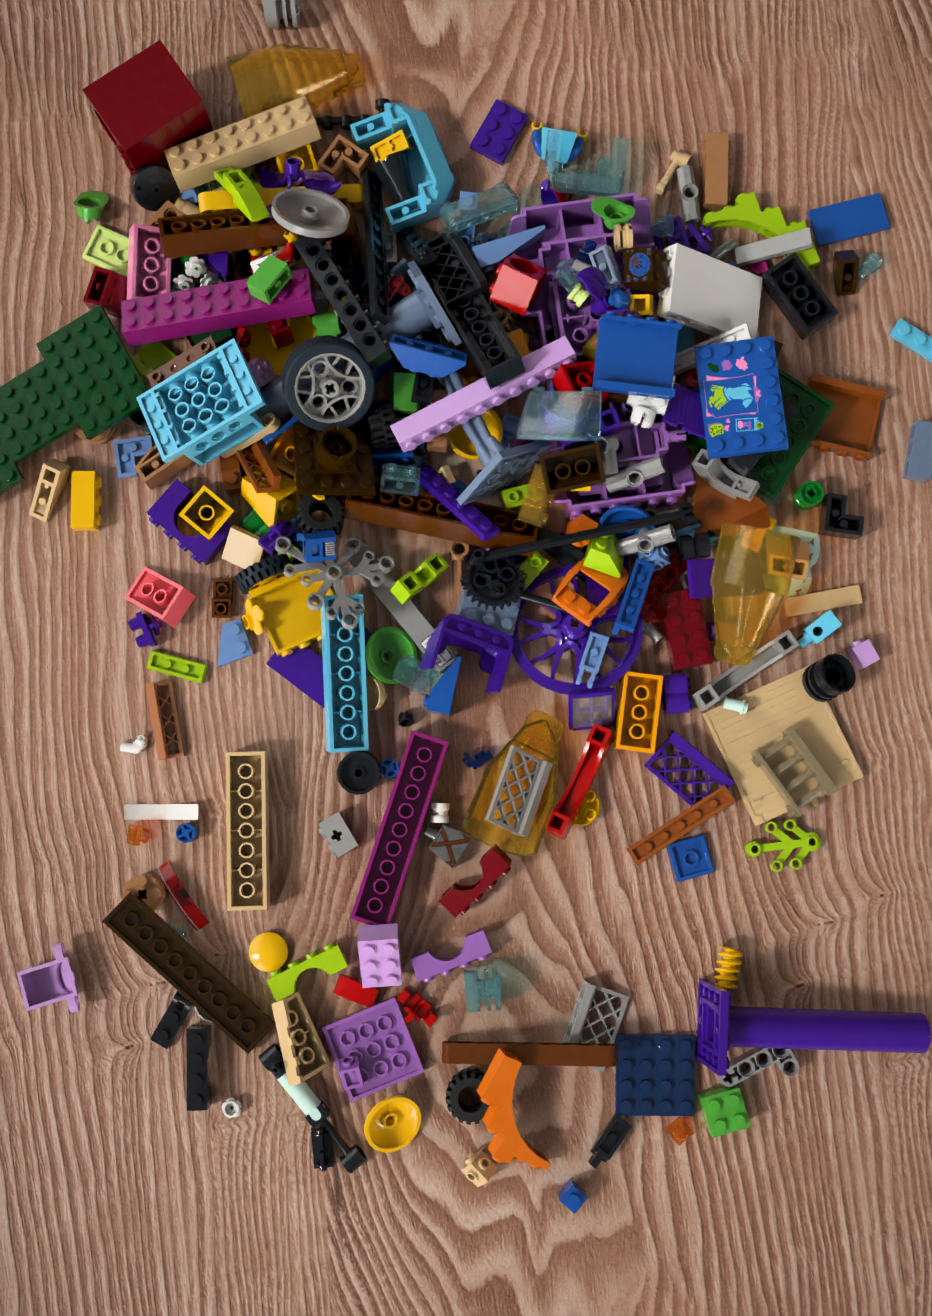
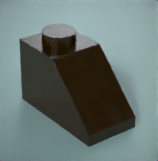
M854 250L834 252L833 276L837 296L856 293L860 258Z

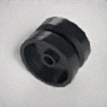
M352 751L341 760L337 769V778L341 787L355 795L371 791L377 785L381 775L379 761L368 751ZM357 769L362 770L361 776L355 774Z

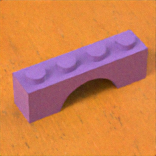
M482 928L465 935L462 950L452 958H439L427 950L410 957V961L418 982L423 980L426 983L435 979L434 975L439 973L443 976L453 972L452 968L457 966L464 968L471 965L470 961L477 958L478 961L490 957L489 954L492 953V950Z

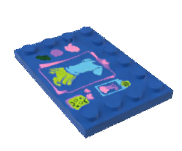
M773 336L694 347L708 460L788 449L789 444Z

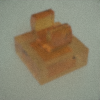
M129 824L126 843L140 846V843H148V840L141 838V834L144 832L149 833L150 830L142 828L143 826L137 824Z
M681 1116L665 1128L678 1146L694 1134Z

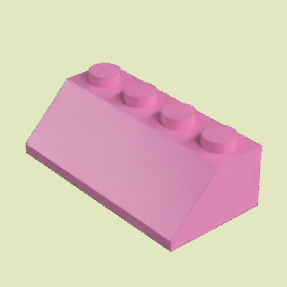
M134 223L129 229L127 300L169 293L171 259L164 258L159 227Z

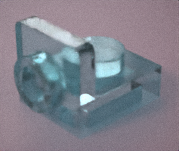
M570 258L568 261L565 259L556 266L558 270L554 275L568 293L579 283L575 273L568 270L574 262L573 258Z

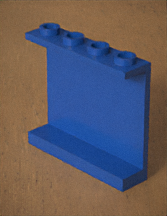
M606 312V314H603L599 320L592 390L668 400L674 398L675 389H672L677 337L678 331L682 329L683 324H677L676 320L670 319L661 322L657 321L655 317L638 319L637 315L628 314L625 317L618 316L616 312Z

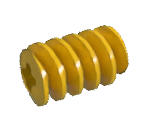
M719 946L724 949V952H718V955L723 957V959L716 960L721 967L715 968L720 975L713 976L714 979L718 980V983L714 984L725 989L737 988L738 985L733 981L739 980V977L734 973L741 971L736 965L742 964V961L737 957H743L744 954L735 948Z

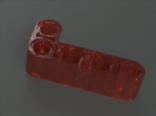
M679 553L670 556V564L661 570L655 571L651 576L644 603L640 610L642 619L648 624L661 622L667 617V610L659 598L687 569V560L682 561Z

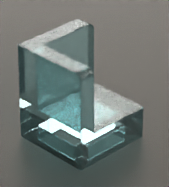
M666 212V216L654 217V227H651L650 231L655 238L673 237L674 217L671 212Z

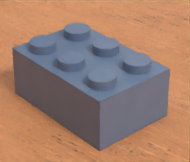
M463 586L461 587L455 611L456 615L513 636L521 599H517L516 603L512 602L510 607L504 604L503 610L499 606H496L495 611H493L492 606L485 610V604L478 607L479 601L476 600L472 603L473 596L467 597L466 593L468 590H463Z

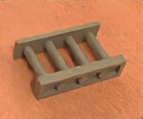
M790 726L782 731L783 739L761 754L758 750L750 754L752 755L751 760L756 767L760 766L787 804L785 807L790 815L800 817L803 815L800 810L801 807L822 793H826L828 796L834 794L838 789L793 726ZM786 745H791L795 750L794 755L771 770L765 760ZM798 761H803L807 767L805 768L806 771L783 786L776 776ZM814 777L818 782V787L794 802L788 792L808 778Z

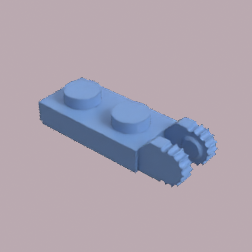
M590 632L575 684L580 685L582 683L584 671L592 673L587 687L592 688L610 637Z

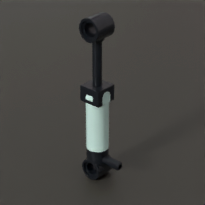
M273 1043L259 1055V1060L268 1071L272 1072L304 1112L305 1119L315 1128L320 1123L342 1150L343 1155L339 1159L344 1168L349 1173H353L367 1161L365 1153L357 1144L352 1147L346 1144L326 1118L331 1110L323 1100L320 1101L306 1082L304 1081L292 1086L288 1085L281 1048L276 1043Z

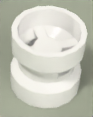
M431 803L433 814L430 816V822L449 823L448 811L450 810V803Z

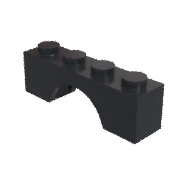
M191 1025L186 1029L187 1111L208 1110L211 1106V1084L208 1076L211 1025Z

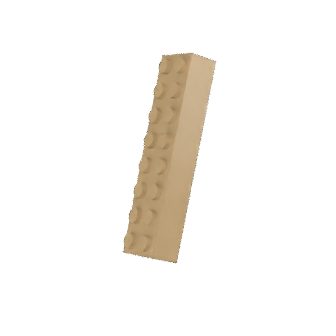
M303 96L165 149L164 152L173 177L182 193L215 180V170L230 166L234 170L244 169L319 140L321 136L306 97Z
M267 751L226 752L227 911L267 910L270 908Z

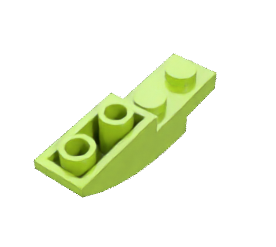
M230 166L214 171V178L233 196V204L251 222H258L269 217L268 210L261 196L240 168L234 170Z

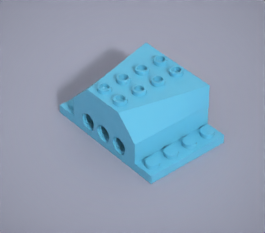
M234 338L136 397L161 458L166 464L184 454L200 466H203L265 428L255 411L266 405L241 348Z

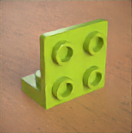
M160 341L147 343L135 356L129 353L140 375L148 382L147 375L177 357Z

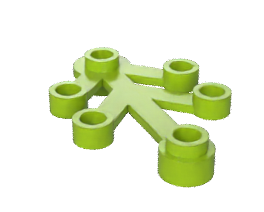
M787 819L783 823L784 829L792 831L800 838L792 840L777 828L776 823L769 821L764 825L765 831L772 833L782 842L759 844L756 841H750L745 845V852L749 856L757 857L761 852L782 850L778 857L770 863L772 871L780 872L783 869L784 861L793 849L802 847L796 857L791 858L789 861L790 868L798 870L802 867V860L808 852H813L820 848L821 838L814 832L806 833L796 825L794 820ZM789 821H791L793 824L792 828L790 829L787 827V823ZM769 824H772L774 826V829L772 831L768 830ZM811 838H813L815 841L814 845L812 846L809 844V840ZM754 845L757 847V852L755 853L751 851ZM794 860L798 861L797 867H793L792 865ZM776 862L779 864V868L777 870L773 868V865Z

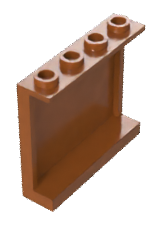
M813 373L808 379L807 386L836 405L808 448H818L817 450L820 452H835L837 456L841 457L851 456L857 461L868 460L873 456L871 447L881 402L885 399L887 391Z

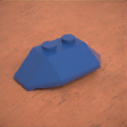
M392 334L389 342V347L402 366L414 373L421 372L428 374L430 377L443 378L466 366L468 353L451 347L397 334Z

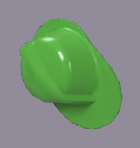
M86 191L81 193L73 204L76 206L78 216L83 218L86 224H89L92 220L102 217L109 197L100 191Z
M597 197L591 203L593 212L602 217L605 226L611 230H614L615 224L624 226L626 223H629L630 219L635 215V209L632 206L611 197Z

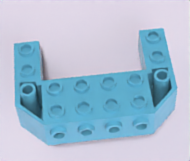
M385 103L384 112L350 125L354 143L362 150L370 148L372 145L400 130L409 134V143L412 144L413 149H407L404 152L407 154L416 197L385 208L386 220L391 232L398 233L405 227L416 226L445 214L454 193L456 178L454 173L450 171L448 159L442 152L441 142L437 139L432 122L430 123L425 112L403 103Z

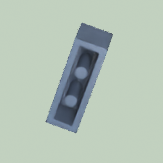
M916 420L911 424L902 479L925 483L932 478V422Z

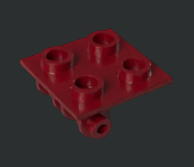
M401 273L397 276L394 275L389 282V303L396 292L403 296L411 294L412 289L404 281L405 277Z

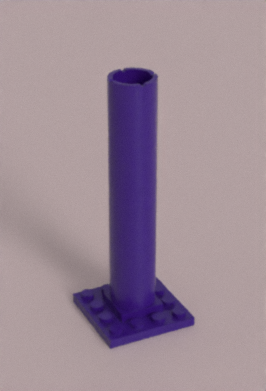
M699 979L696 1059L720 1076L727 1075V1070L730 1066L727 1051H729L730 1047L926 1053L930 1046V1025L927 1017L922 1013L731 1006L732 998L728 990L707 979Z

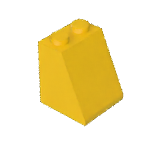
M279 471L282 478L278 492L256 493L248 476L243 477L241 482V495L269 528L273 524L277 525L282 520L288 523L291 521V518H296L298 503L301 500V495H297L294 479ZM259 482V485H260V486H266V485H267V484H265V483Z
M203 485L179 513V516L210 540L234 510L206 485Z

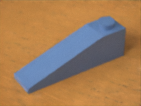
M545 225L473 246L471 254L483 274L491 275L497 270L500 263L503 264L506 257L509 258L513 253L519 255L543 238L546 227Z

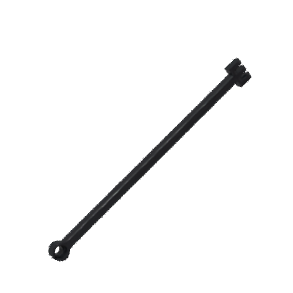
M691 503L678 505V511L487 552L482 549H476L472 553L471 558L475 566L481 567L491 560L681 520L682 524L686 525L694 523L696 517L694 516Z

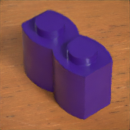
M686 674L663 675L664 714L688 713L689 708H692V698L688 697V689L691 688V682Z

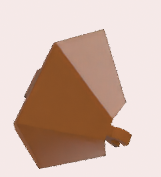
M697 473L693 511L694 516L702 527L694 535L710 532L713 536L716 535L724 538L770 527L768 505L756 495H754L751 502L739 497L733 499L713 488Z

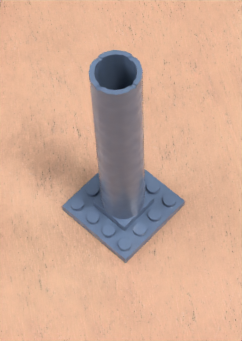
M414 260L407 263L410 268L407 272L415 284V287H413L414 292L389 307L390 322L384 325L377 320L371 319L372 325L377 324L382 332L379 335L382 341L386 339L388 343L392 334L415 338L432 326H435L436 329L440 327L449 343L453 341L454 345L457 346L462 343L461 339ZM363 326L360 331H363L366 326ZM349 333L341 337L357 347ZM376 341L371 342L369 346H373ZM327 356V358H328L329 361H330V359L333 357V356ZM340 358L334 366L343 370L348 360ZM317 363L314 369L321 370L324 364ZM354 365L352 366L350 372L357 371ZM305 367L303 371H309V369ZM282 374L259 388L266 405L255 411L259 418L267 413H273L282 420L292 414L283 392ZM310 378L299 379L298 386L309 388ZM298 393V395H299V397H300L301 399H303V397L306 395V394Z

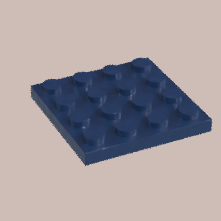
M617 1033L615 1038V1044L618 1045V1066H615V1114L618 1116H695V1036L693 1034Z

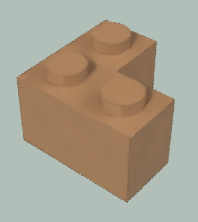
M338 134L317 165L319 172L329 173L337 181L345 169L361 179L362 172L369 168L371 163L370 155Z

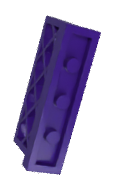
M675 730L671 732L664 743L644 764L648 770L691 806L696 803V797H706L711 794L709 793V783L717 782L721 786L725 785L727 789L734 783L727 774ZM669 742L676 747V755L665 756L664 748ZM679 757H688L691 760V768H680ZM665 758H677V769H666ZM655 759H663L664 769L655 770L650 764ZM691 770L692 781L681 782L680 771ZM694 770H703L706 774V780L695 781ZM678 771V782L670 783L667 780L666 772ZM708 775L714 780H708ZM706 783L707 794H696L695 784ZM692 784L693 795H684L681 785Z

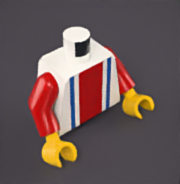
M285 231L283 236L288 240L285 247L262 256L263 251L261 248L248 250L252 255L250 262L252 274H254L268 255L288 263L289 267L297 264L294 257L295 245L293 242L299 238L298 234L292 231Z

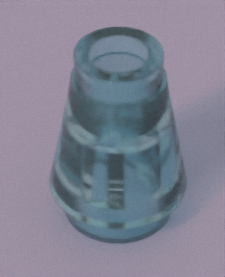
M875 252L868 254L859 265L857 278L862 280L881 268L882 258Z

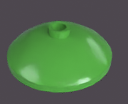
M380 628L369 636L365 644L366 666L370 673L383 683H401L407 680L416 668L417 650L411 637L399 628Z

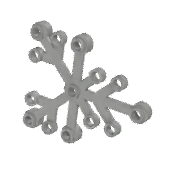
M279 537L275 542V550L279 554L287 553L303 562L296 565L287 564L284 567V575L291 578L295 573L310 570L321 572L316 574L305 573L301 577V584L304 587H310L313 582L324 581L317 593H311L308 596V608L313 611L321 609L324 601L323 597L333 584L337 598L332 606L327 608L325 615L327 619L335 620L338 610L341 608L343 614L341 624L347 630L354 629L357 626V615L363 614L365 606L362 602H356L345 596L341 585L343 577L360 574L369 579L372 586L380 587L383 577L373 572L390 573L395 565L393 558L390 556H383L379 563L372 564L375 554L372 551H366L357 567L343 569L350 557L357 554L360 550L361 542L354 537L346 540L345 552L336 565L334 560L325 561L326 565L320 562L306 563L303 553L291 547V541L287 537Z

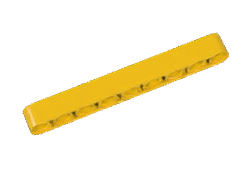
M342 184L331 195L337 199L347 198L351 209L364 207L363 184ZM303 186V187H291V188H306V187ZM287 187L256 190L265 206L272 204L274 196L286 190ZM227 190L207 191L198 194L200 214L238 210L233 204V196Z

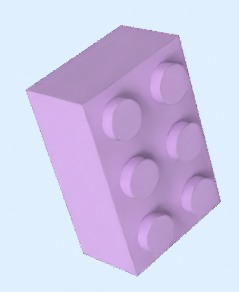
M398 923L358 926L357 943L362 987L402 985Z

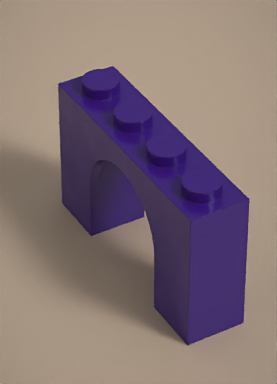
M176 479L146 513L150 516V522L156 527L161 525L165 529L163 531L165 535L171 540L175 537L179 541L177 545L185 552L190 550L193 553L191 557L199 564L203 562L208 565L225 546L231 525L225 521L210 540L202 534L198 536L182 534L177 524L178 515L193 498L194 494Z

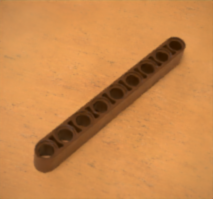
M442 1042V1063L491 1064L496 1052L501 1048L516 1055L522 1062L521 1065L618 1066L617 1044Z

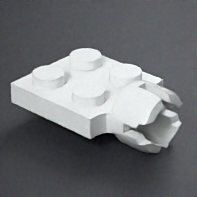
M673 375L672 388H673V385H674V382H675V378H676V376H674V375ZM628 395L626 404L632 406L633 409L630 422L637 426L641 418L644 417L641 427L650 428L657 414H665L669 400Z

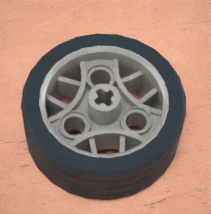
M324 335L305 340L290 353L282 372V388L289 409L304 425L318 431H323L326 427L334 425L346 428L351 427L362 419L373 402L375 381L371 367L361 351L351 342L341 337ZM327 356H333V357L330 359V361H329L328 358H327ZM340 358L348 360L343 370L334 366ZM317 363L324 364L321 370H316L314 367ZM353 365L357 370L356 372H350ZM307 367L309 371H303V369ZM310 378L309 388L298 386V380ZM346 381L352 382L349 388H344L343 384ZM298 393H302V394H306V395L303 397V399H301V398L299 397ZM315 397H322L320 403H313ZM343 399L345 405L335 409L332 404Z

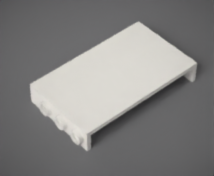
M679 243L664 248V252L667 255L668 287L659 292L657 316L676 320L679 324L714 337L747 323L752 339L757 337L762 277Z

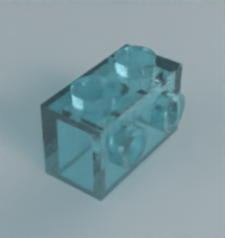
M383 463L380 492L418 496L421 468L412 465L401 466L395 463Z

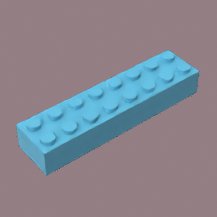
M363 594L345 595L356 602L363 603ZM325 595L321 607L326 751L330 753L368 751L364 612L362 615H357V626L354 629L347 630L341 624L343 617L341 608L338 610L335 620L326 618V610L332 606L337 596Z

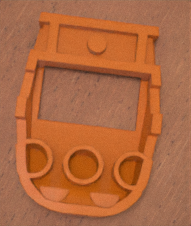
M584 557L568 571L553 595L552 601L590 627L593 619L597 616L601 618L610 607H614L617 604L619 597L627 588L629 573L623 566L620 578L583 566ZM579 571H582L610 591L598 607L567 586Z

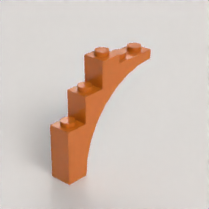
M499 1048L477 1089L481 1101L489 1105L482 1119L487 1126L486 1129L494 1134L488 1150L492 1154V1158L499 1163L504 1161L511 1164L512 1160L515 1159L520 1163L525 1161L537 1170L539 1168L548 1170L551 1164L543 1153L532 1148L521 1138L514 1120L512 1109L513 1089L522 1062L516 1055Z

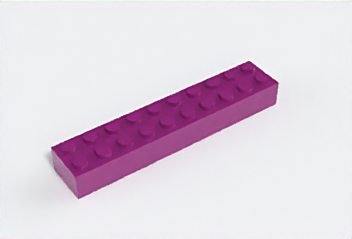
M309 267L292 270L291 279L270 305L251 295L246 284L249 278L121 301L122 334L128 344L134 346L315 314L314 281Z
M413 730L411 731L351 913V919L369 925L390 924L449 742Z

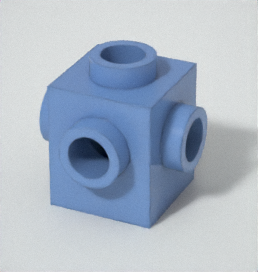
M666 545L656 546L649 553L638 552L639 559L655 564L653 573L670 564V551Z

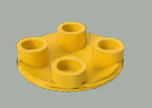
M589 789L573 822L574 825H588L598 817L601 805L594 791Z
M273 932L259 934L253 939L249 947V958L252 964L257 969L265 972L279 969L285 963L288 956V947L285 939Z

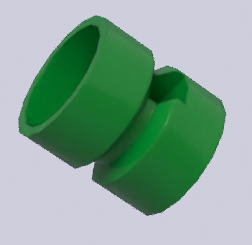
M807 481L794 492L793 502L800 510H810L821 502L824 497V489L818 482Z

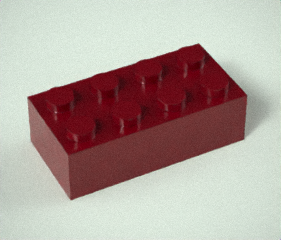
M689 589L659 595L657 603L672 672L714 663L700 598L690 599Z

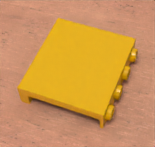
M318 570L298 572L291 578L284 575L277 578V580L263 584L262 587L259 586L248 591L253 605H260L263 609L264 619L262 624L277 656L282 655V657H286L292 654V650L298 647L304 649L311 645V641L316 639L318 641L322 640L321 609L313 611L308 608L307 599L311 593H317L324 581L313 582L310 587H304L301 584L303 574L321 573ZM329 588L325 595H334L331 588Z

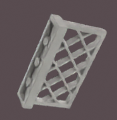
M510 746L485 820L510 831V833L516 836L528 837L553 764L543 761L516 746ZM515 752L519 754L521 760L517 764L513 760ZM532 760L534 765L532 771L529 772L527 762ZM523 766L525 774L519 777L516 768ZM512 771L514 780L508 783L507 775L508 772ZM526 778L528 783L523 790L520 781ZM516 784L519 793L512 795L510 786ZM506 790L508 799L502 801L500 797L501 792ZM520 797V806L516 808L514 799ZM510 802L512 811L506 814L503 805ZM499 808L502 817L496 820L493 818L495 810ZM514 815L515 820L511 827L508 818Z
M583 980L562 1043H578L579 1040L580 1043H589L593 1040L599 1043L597 1038L607 1033L609 1037L607 1044H614L629 996ZM596 990L602 991L605 999L598 1003L594 1000ZM616 997L623 998L621 1006L614 1009L610 1000ZM608 1002L611 1011L601 1015L598 1006ZM596 1009L599 1017L589 1022L588 1012ZM614 1015V1025L607 1028L604 1019ZM601 1021L605 1030L595 1034L592 1025ZM589 1027L593 1036L583 1041L581 1037L582 1030ZM587 1066V1067H590V1068H593V1069H596V1070H599V1071H602V1072H604V1071H605V1068H606V1067Z

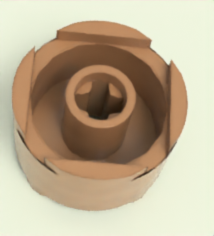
M150 873L131 878L126 883L122 893L123 899L132 891L153 911L159 909L167 897L166 887L160 877ZM147 890L146 895L148 897H143L142 891Z

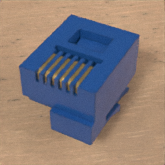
M334 530L297 533V541H303V558L306 563L336 560V536Z

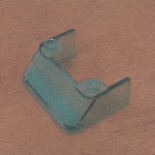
M548 130L545 166L554 191L605 197L620 195L623 189L629 138L614 137L611 157H601L596 164V171L563 168L564 160L560 153L563 131Z
M500 182L493 188L455 202L444 203L439 210V224L448 240L452 239L450 234L455 231H462L510 213L512 217L519 215L521 203L510 185Z

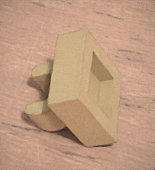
M449 465L442 466L437 471L451 485L456 482L455 477L460 476L458 470H451Z

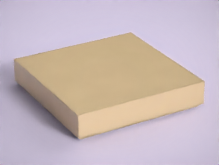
M232 525L222 559L243 569L252 566L256 562H260L265 551L258 544V540L261 537Z

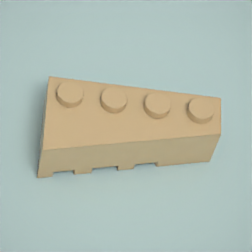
M295 992L272 1003L288 1085L300 1084L330 1066V1060L299 992Z

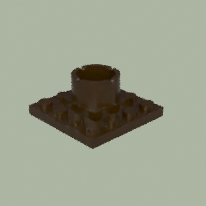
M303 423L292 424L297 495H375L369 425H352L349 428L334 425L326 427L323 431H318Z

